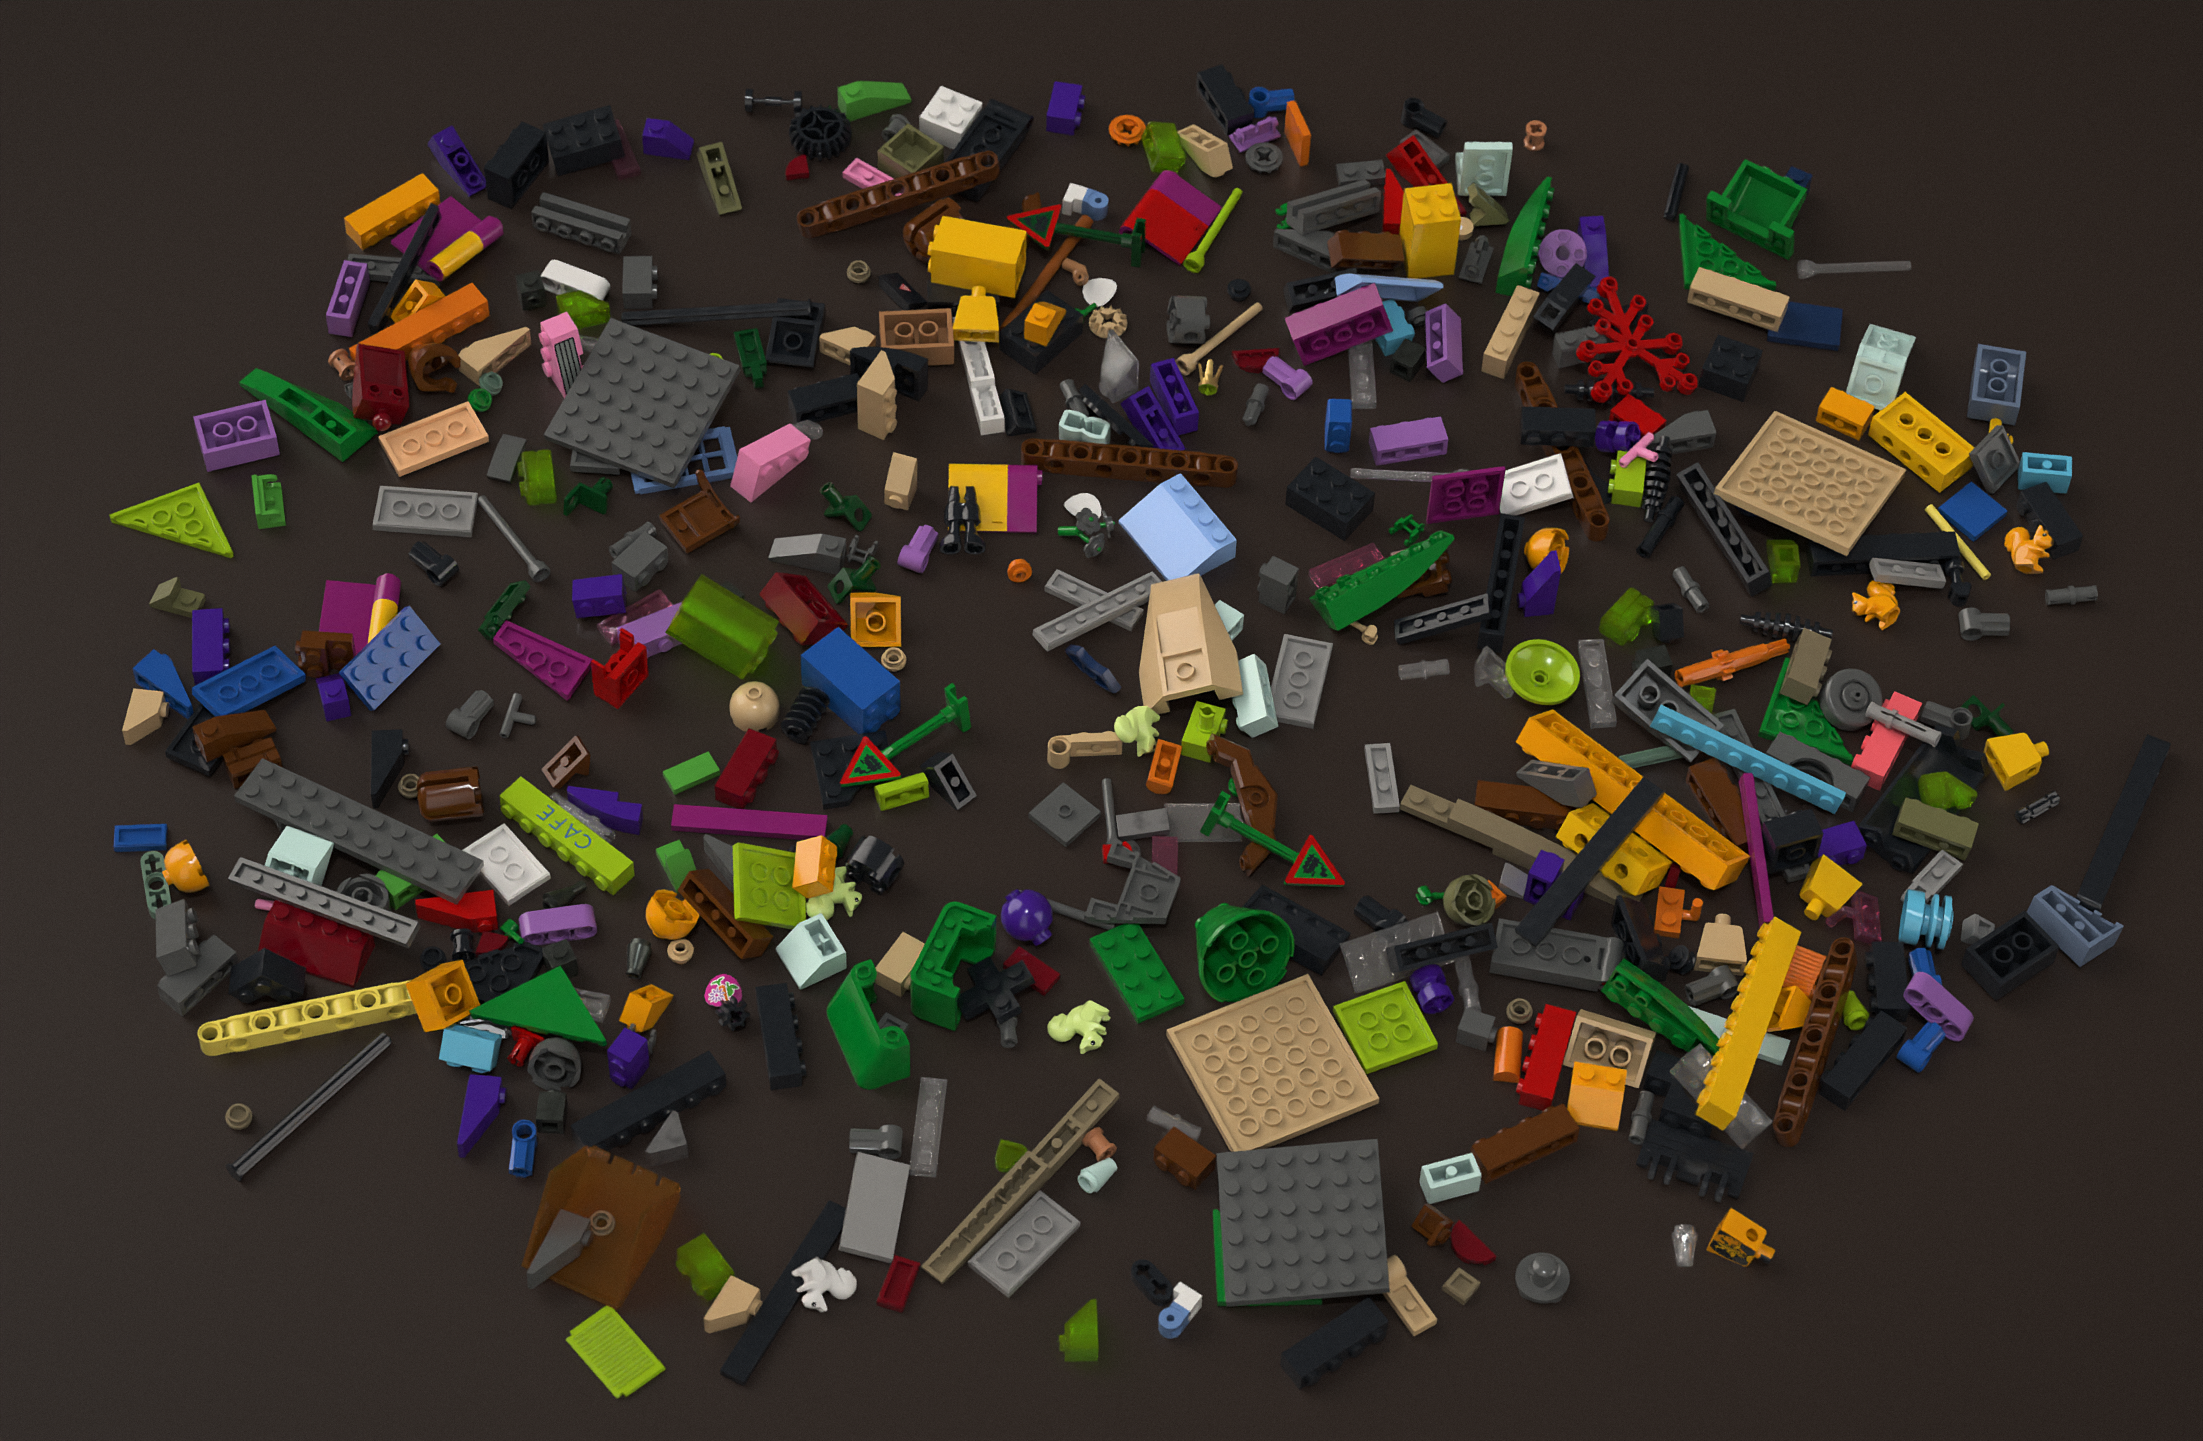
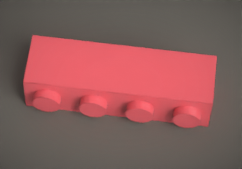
M1894 691L1891 699H1885L1882 707L1891 711L1893 709L1898 710V714L1917 721L1922 703ZM1874 720L1870 729L1873 733L1871 737L1866 735L1861 746L1863 752L1861 755L1856 754L1851 768L1860 770L1869 776L1868 786L1880 791L1909 735L1894 728L1888 729L1885 727V724Z

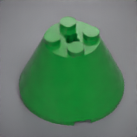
M1222 903L1208 911L1195 922L1200 981L1204 989L1215 1000L1222 1003L1224 1001L1238 1002L1275 987L1286 974L1287 970L1285 967L1289 957H1293L1294 937L1289 925L1275 913Z

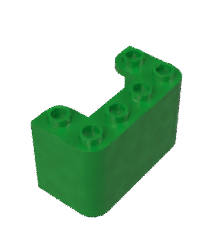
M956 901L950 902L943 907L911 970V1011L914 1016L947 1029L956 1030L961 1019V1011L957 1006L960 988L953 985V977L961 961L974 965L989 956L990 958L992 957L996 949V915Z

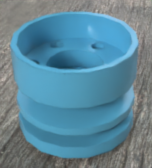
M1908 889L1901 913L1898 941L1903 942V944L1916 946L1920 935H1925V945L1927 948H1930L1933 938L1936 937V949L1943 950L1952 929L1954 915L1952 896L1945 895L1942 906H1939V894H1934L1929 905L1926 904L1925 892Z

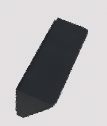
M890 273L879 276V287L904 311L918 310L927 304V301L900 274Z
M1006 388L999 396V401L1004 415L1007 436L1035 433L1037 429L1027 393Z

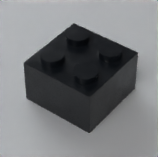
M1718 334L1702 367L1699 387L1744 402L1760 368L1763 350Z
M1812 809L1805 811L1797 810L1783 817H1772L1763 823L1762 839L1768 874L1812 863L1817 859L1824 833Z

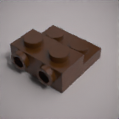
M1447 549L1415 582L1397 595L1398 599L1421 592L1424 597L1448 592V584L1452 583V577L1445 565L1450 563ZM1403 550L1396 551V552H1392V553H1391V556H1392V555H1395V554H1397V553H1399V552H1401V551H1403Z
M302 630L301 640H297L295 645V654L299 656L298 667L304 671L306 676L313 678L329 676L331 669L341 671L356 656L353 633Z

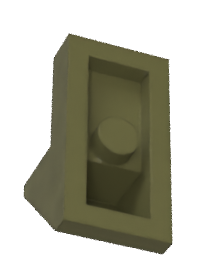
M1473 182L1467 188L1470 196L1469 202L1475 207L1469 214L1474 226L1506 224L1509 222L1505 208Z
M175 577L158 585L149 606L192 618V610H201L206 597L203 593L181 588L179 577Z

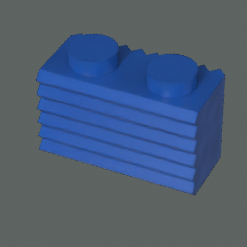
M1350 399L1328 400L1325 421V450L1327 452L1340 453L1349 451L1352 426V401Z

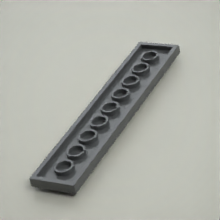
M263 758L234 795L235 802L284 825L333 842L334 848L456 905L484 867L482 859Z

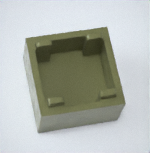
M910 124L905 125L878 150V169L894 179L944 163V146Z

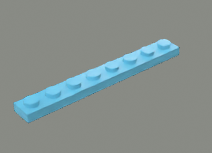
M1660 705L1650 727L1746 773H1752L1754 777L1833 814L1836 813L1845 797L1846 792L1663 705Z

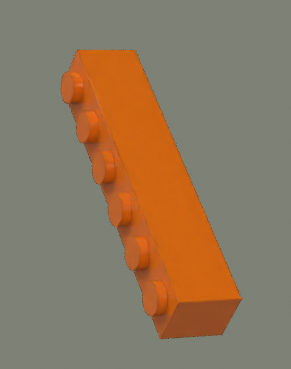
M470 283L359 343L405 351L406 361L411 349L424 343L440 344L447 338L463 332L466 328L490 316L488 300L473 283ZM357 344L349 348L352 362H355Z

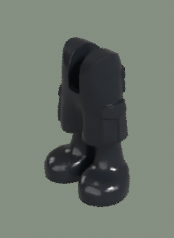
M950 486L947 505L944 510V523L949 527V531L940 541V551L944 554L952 555L961 550L960 526L963 525L965 526L964 550L968 554H981L986 550V543L976 530V526L981 523V511L977 504L975 487L966 486L964 496L966 503H959V486Z

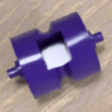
M1601 421L1596 428L1595 442L1600 452L1616 453L1618 450L1628 452L1641 439L1640 428L1636 422L1620 421L1618 423L1617 421Z
M1439 965L1422 966L1411 974L1409 980L1413 990L1419 993L1417 998L1424 1013L1434 1014L1442 1012L1454 1002V996L1450 987L1445 985L1446 979Z

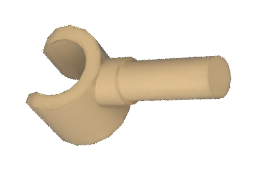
M1357 621L1350 624L1363 633L1361 638L1365 643L1373 645L1378 638L1376 626L1368 625L1366 627Z

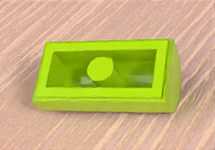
M921 772L874 786L875 797L880 810L884 811L928 798L929 786L925 773Z

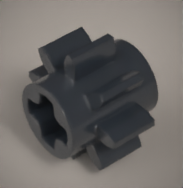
M731 996L730 1000L727 1001L721 1000L720 1009L715 1010V1013L722 1017L718 1022L722 1026L728 1024L732 1031H734L735 1026L741 1025L744 1027L746 1017L750 1016V1013L743 1010L747 1004L743 1000L738 1002L734 996ZM734 1010L735 1014L731 1016L730 1013Z

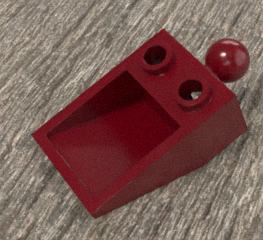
M357 344L352 392L354 418L372 420L374 428L379 431L388 430L391 424L401 425L409 408L405 351Z

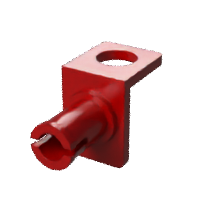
M513 1025L511 1027L512 1037L517 1043L507 1059L513 1065L518 1061L517 1066L522 1067L530 1050L534 1049L537 1044L545 1039L542 1036L525 1030L524 1027Z

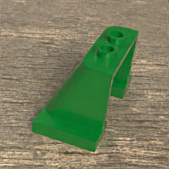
M1745 159L1722 195L1712 190L1706 198V220L1789 260L1794 251V231L1790 228L1807 196V189L1794 183L1788 177H1781L1775 174L1768 167H1761Z

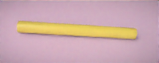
M1932 504L1926 507L1925 512L1941 531H1954ZM1956 533L1959 551L1983 580L1988 579L1991 573Z

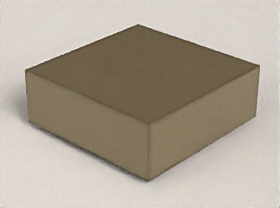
M1458 1267L1443 1285L1442 1290L1462 1305H1465L1478 1290L1481 1282Z

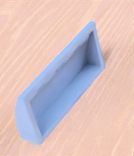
M1342 274L1335 277L1337 296L1375 283L1381 299L1418 302L1443 289V283L1436 280L1361 274Z

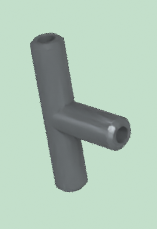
M515 693L512 696L499 733L502 738H509L514 722L535 725L537 717L535 715L518 712L523 698L519 693Z

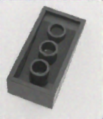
M1649 659L1645 660L1611 700L1629 718L1690 763L1701 752L1700 750L1650 727L1660 705L1716 731H1719L1724 726L1723 723Z

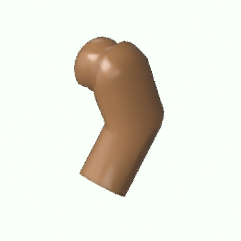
M1066 258L1062 264V269L1073 274L1075 284L1079 286L1087 284L1089 275L1086 266Z

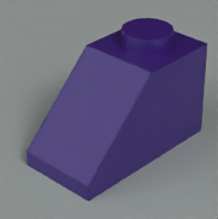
M647 118L642 135L644 154L690 160L694 145L693 138L671 121Z
M337 673L316 678L326 722L351 716L349 700L342 676Z

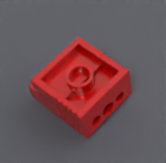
M623 628L619 630L620 649L610 657L606 665L604 666L594 659L591 661L594 695L617 709L649 676L646 646L640 642H637L635 645L634 635Z

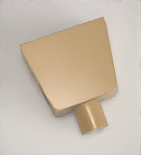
M1718 914L1715 916V923H1705L1694 970L1711 972L1719 966L1728 965L1734 975L1743 976L1747 963L1743 929L1740 926L1731 925V917L1729 915Z

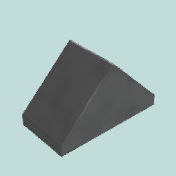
M674 1110L671 1112L645 1151L647 1165L652 1167L688 1158L687 1142L678 1112Z

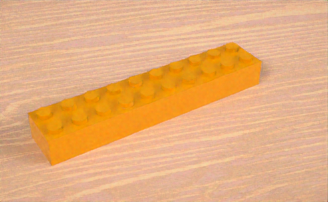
M1553 709L1529 717L1516 740V743L1522 746V750L1525 753L1535 756L1540 761L1589 768L1597 795L1591 800H1594L1603 811L1611 815L1643 778L1642 775ZM1665 792L1664 796L1634 830L1640 835L1642 840L1654 845L1660 850L1661 854L1678 863L1684 872L1694 875L1704 887L1712 890L1736 881L1750 858L1747 853Z

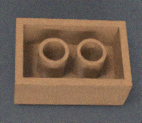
M951 308L879 312L880 347L898 349L920 355L928 359V365L954 364Z

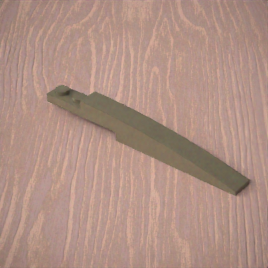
M1410 785L1400 803V810L1493 848V855L1529 870L1541 849L1546 852L1555 853L1560 858L1565 859L1563 872L1578 855L1528 829L1461 799L1454 803ZM1601 870L1584 890V893L1615 905L1616 896L1623 895L1640 902L1644 894L1642 893L1638 896L1627 894L1623 891L1621 885L1603 876Z
M1099 1078L1033 1151L1030 1152L1028 1150L928 1258L921 1266L922 1269L941 1284L950 1278L1083 1144L1082 1140L1085 1135L1120 1098L1119 1093Z

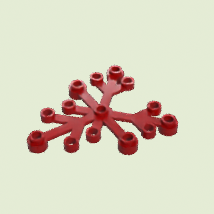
M1613 277L1603 278L1597 286V292L1603 298L1608 299L1613 314L1604 309L1603 302L1597 298L1591 299L1587 309L1591 314L1601 317L1595 324V331L1600 335H1605L1614 342L1595 344L1591 340L1583 341L1578 346L1576 355L1583 362L1592 361L1596 354L1620 352V355L1611 364H1603L1598 360H1594L1589 365L1588 373L1591 376L1599 377L1602 374H1607L1603 381L1596 382L1591 389L1592 398L1600 403L1606 402L1612 394L1611 385L1614 380L1617 383V391L1621 395H1628L1633 389V383L1625 378L1622 368L1628 358L1636 356L1655 367L1662 390L1669 392L1676 385L1680 393L1684 395L1692 394L1698 385L1696 376L1692 373L1683 374L1675 369H1685L1690 362L1688 355L1685 353L1677 354L1683 345L1682 337L1677 333H1670L1665 338L1640 340L1654 323L1649 315H1642L1637 322V328L1631 334L1629 325L1637 312L1641 311L1646 305V299L1641 295H1635L1624 315L1616 293L1618 290L1616 279ZM1611 324H1612L1613 326H1615L1616 328H1618L1619 331H1620V333H1618L1617 331L1613 330V329L1611 328ZM1663 349L1667 354H1677L1675 358L1659 359L1646 350Z

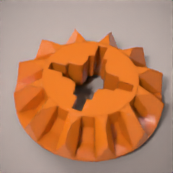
M1121 115L1111 121L1109 134L1111 135V140H1116L1118 145L1126 143L1127 146L1131 143L1138 145L1139 140H1144L1146 126L1138 117ZM1123 128L1127 131H1131V134H1128L1127 132L1123 133Z

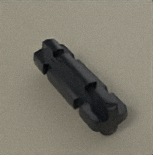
M2050 791L2045 794L2046 797L2041 796L2028 803L2026 807L2016 810L2015 819L2020 824H2024L2030 818H2035L2049 810L2048 807L2053 808L2058 805L2061 800L2060 796L2057 795L2056 791Z

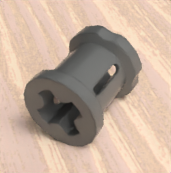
M893 114L890 118L889 126L884 128L881 133L882 138L888 142L905 125L910 124L907 118L900 114Z

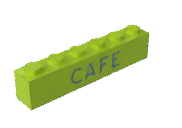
M519 777L499 795L501 812L507 818H513L525 832H531L538 837L543 846L551 847L563 861H569L573 864L581 875L590 877L599 889L607 890L610 894L614 895L635 876L633 861L523 777Z

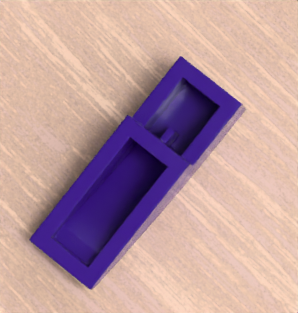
M568 786V804L579 813L608 828L640 835L643 822L642 804L619 801V792Z

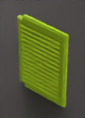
M610 1304L570 1331L572 1336L566 1339L616 1399L622 1395L627 1398L666 1370L663 1364Z

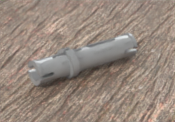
M1873 701L1868 706L1865 714L1866 717L1885 724L1886 728L1897 729L1933 747H1936L1942 732L1900 715L1898 710L1893 709L1891 711Z

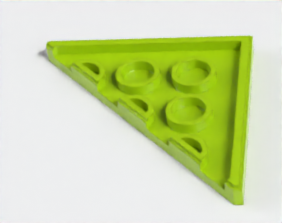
M200 483L109 515L112 523L228 558L234 557L233 551Z

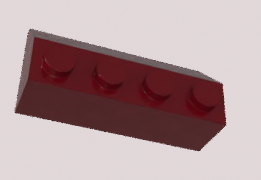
M275 900L264 921L258 951L266 948L305 967L306 974L355 988L375 944L373 935Z

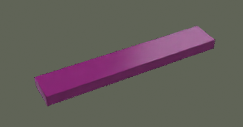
M1743 773L1739 780L1760 928L1764 923L1768 924L1774 916L1754 775L1752 773Z
M674 804L671 831L806 840L821 835L826 838L828 817L827 815Z

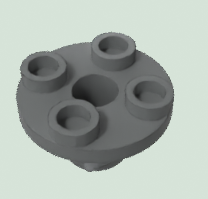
M1534 1253L1528 1255L1519 1263L1515 1282L1522 1298L1542 1304L1557 1303L1567 1292L1570 1274L1565 1263L1558 1257L1549 1253Z

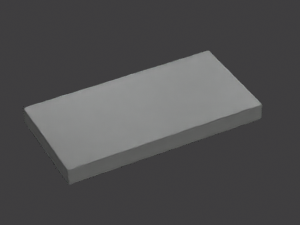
M380 486L373 520V530L472 537L478 493Z
M1284 634L1271 685L1277 722L1313 729L1333 643Z
M858 1152L839 1244L840 1251L887 1263L892 1262L910 1165Z
M1039 1191L968 1261V1266L1009 1298L1080 1227V1221L1042 1191Z

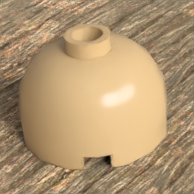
M757 681L747 682L739 686L732 694L729 705L730 716L735 726L747 732L750 728L759 732V729L767 727L768 730L772 728L778 721L780 715L778 696L765 683Z

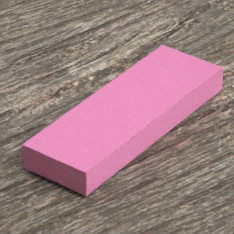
M858 158L843 171L844 179L862 189L894 179Z

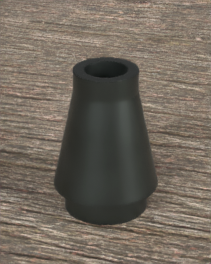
M632 938L631 942L627 944L626 976L634 979L641 978L642 972L653 952L651 942L642 938Z

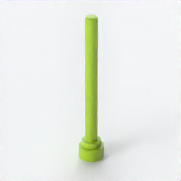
M1235 188L1197 250L1187 255L1183 264L1188 271L1199 273L1204 266V255L1243 194L1241 189Z

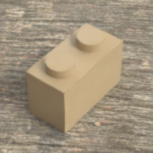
M902 932L876 966L877 979L875 983L899 997H902L906 990L910 991L911 970L925 943Z

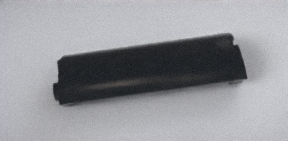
M1936 725L1934 730L1942 732L1936 747L1926 742L1920 745L1858 826L1866 845L1889 862L1897 871L1903 870L1913 874L1932 850L1931 848L1892 835L1899 810L1905 798L1916 799L1923 804L1934 808H1942L1948 813L1958 815L1991 772L1986 754L1964 748L1957 729Z

